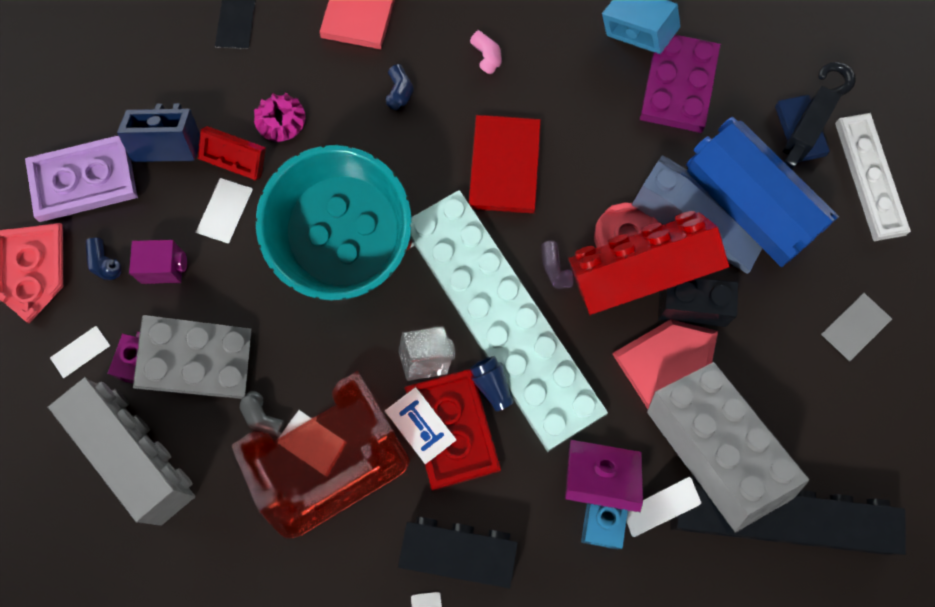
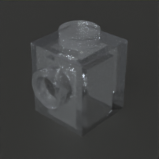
M443 326L402 333L398 353L407 381L448 373L451 360L455 359V347L453 341L447 339Z

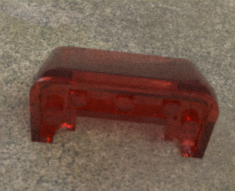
M358 371L341 379L333 388L332 398L336 405L274 441L266 432H252L231 445L258 511L284 538H295L305 534L397 478L409 466V457Z

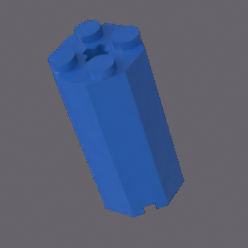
M732 116L718 129V135L713 139L709 136L705 137L694 148L693 151L696 154L686 163L688 167L687 172L780 267H783L814 241L821 232L825 231L839 216L742 120L737 121Z

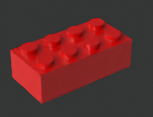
M695 211L681 213L675 216V221L664 225L662 223L649 224L641 229V233L630 237L627 234L615 236L608 240L607 245L596 249L594 246L581 248L575 252V256L568 258L589 315L729 268L718 226L700 212L696 213Z

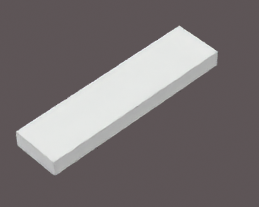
M871 113L839 118L835 125L873 241L906 236L911 231Z

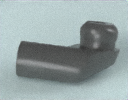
M256 391L248 392L241 399L239 408L248 426L253 430L279 437L283 431L285 421L265 415L262 408L263 396Z

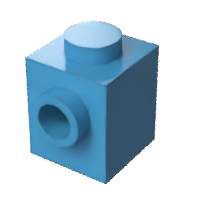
M587 503L581 543L622 549L628 510Z

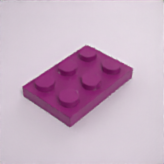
M674 35L661 54L653 52L639 120L703 133L707 121L720 44Z

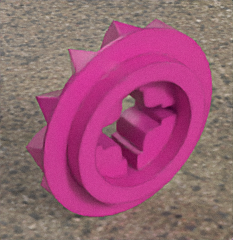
M286 92L284 95L272 93L270 98L266 100L261 99L258 109H254L255 118L253 122L258 132L264 138L281 142L295 137L302 130L306 116L298 98L294 99ZM277 108L284 114L282 126H280L275 118H272L275 116Z

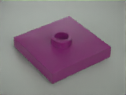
M570 440L565 499L641 512L643 505L641 452Z

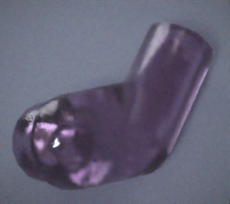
M554 241L544 242L541 246L543 267L552 286L559 290H562V287H572L573 272L569 269L561 271L558 244Z

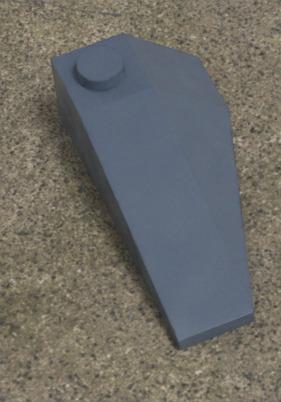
M663 155L656 163L632 203V206L648 216L656 218L662 224L675 221V216L687 211L700 212L718 226L728 263L747 274L751 271L762 250V247L687 172L686 168Z

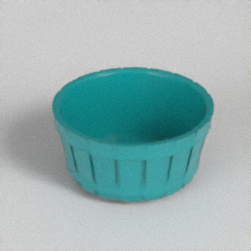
M327 145L324 148L320 146L303 151L298 156H293L278 168L277 173L274 172L262 191L264 192L263 196H260L258 202L256 235L265 261L282 282L289 287H294V290L313 298L342 300L357 297L373 290L391 276L398 267L410 240L411 209L401 182L397 176L394 177L392 170L378 158L375 159L373 155L353 147L350 149L348 146Z

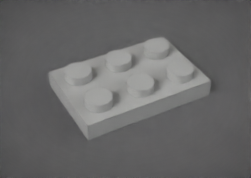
M143 315L133 388L242 399L245 397L251 329Z

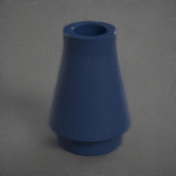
M495 356L483 359L470 368L473 374L471 376L472 381L492 404L495 411L505 409L514 402L510 395L503 364L498 362Z

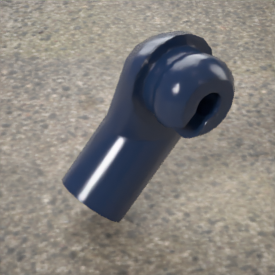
M396 64L388 70L394 86L391 89V94L386 96V104L392 110H398L401 106H405L409 102L414 90L401 64Z
M100 238L87 239L88 270L104 280L118 278L121 274V264L116 259L112 260L104 256L103 240Z

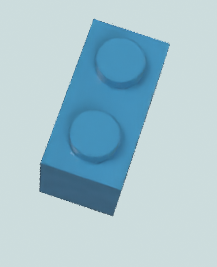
M612 0L602 13L608 37L658 54L662 53L681 27L678 4L670 0Z

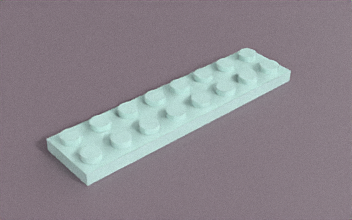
M460 190L411 217V240L486 357L495 356L498 362H502L510 394L547 452L607 415V410Z

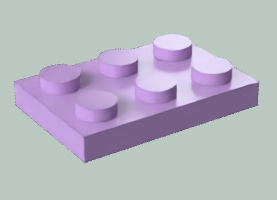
M119 136L25 158L33 215L39 222L138 198L132 163Z

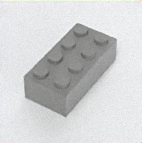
M714 362L655 391L647 411L648 415L735 533L793 500L809 481Z
M84 377L50 404L48 408L133 519L140 523L162 526L196 497L189 488L193 485L192 481L180 468L175 471L167 461L171 458L170 453L160 442H152L146 434L150 431L149 427L138 415L132 416L125 408L129 405V402L116 388L111 390L102 381L97 384Z

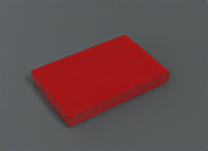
M476 115L469 205L472 209L519 213L535 212L541 119Z
M470 369L405 387L406 394L416 387L456 438L455 442L425 464L432 491L501 471L479 391L471 379L473 374Z

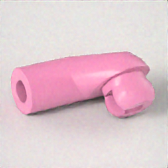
M478 30L472 36L470 43L483 53L484 59L479 64L480 68L488 74H493L502 63L501 49L497 43Z

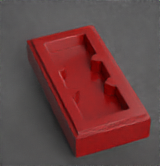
M209 126L201 129L198 151L199 160L253 180L261 178L266 147Z

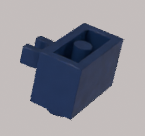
M174 103L172 109H164L163 104H156L154 109L126 110L117 131L131 162L195 161L199 149L200 132L191 110L182 109L180 103Z

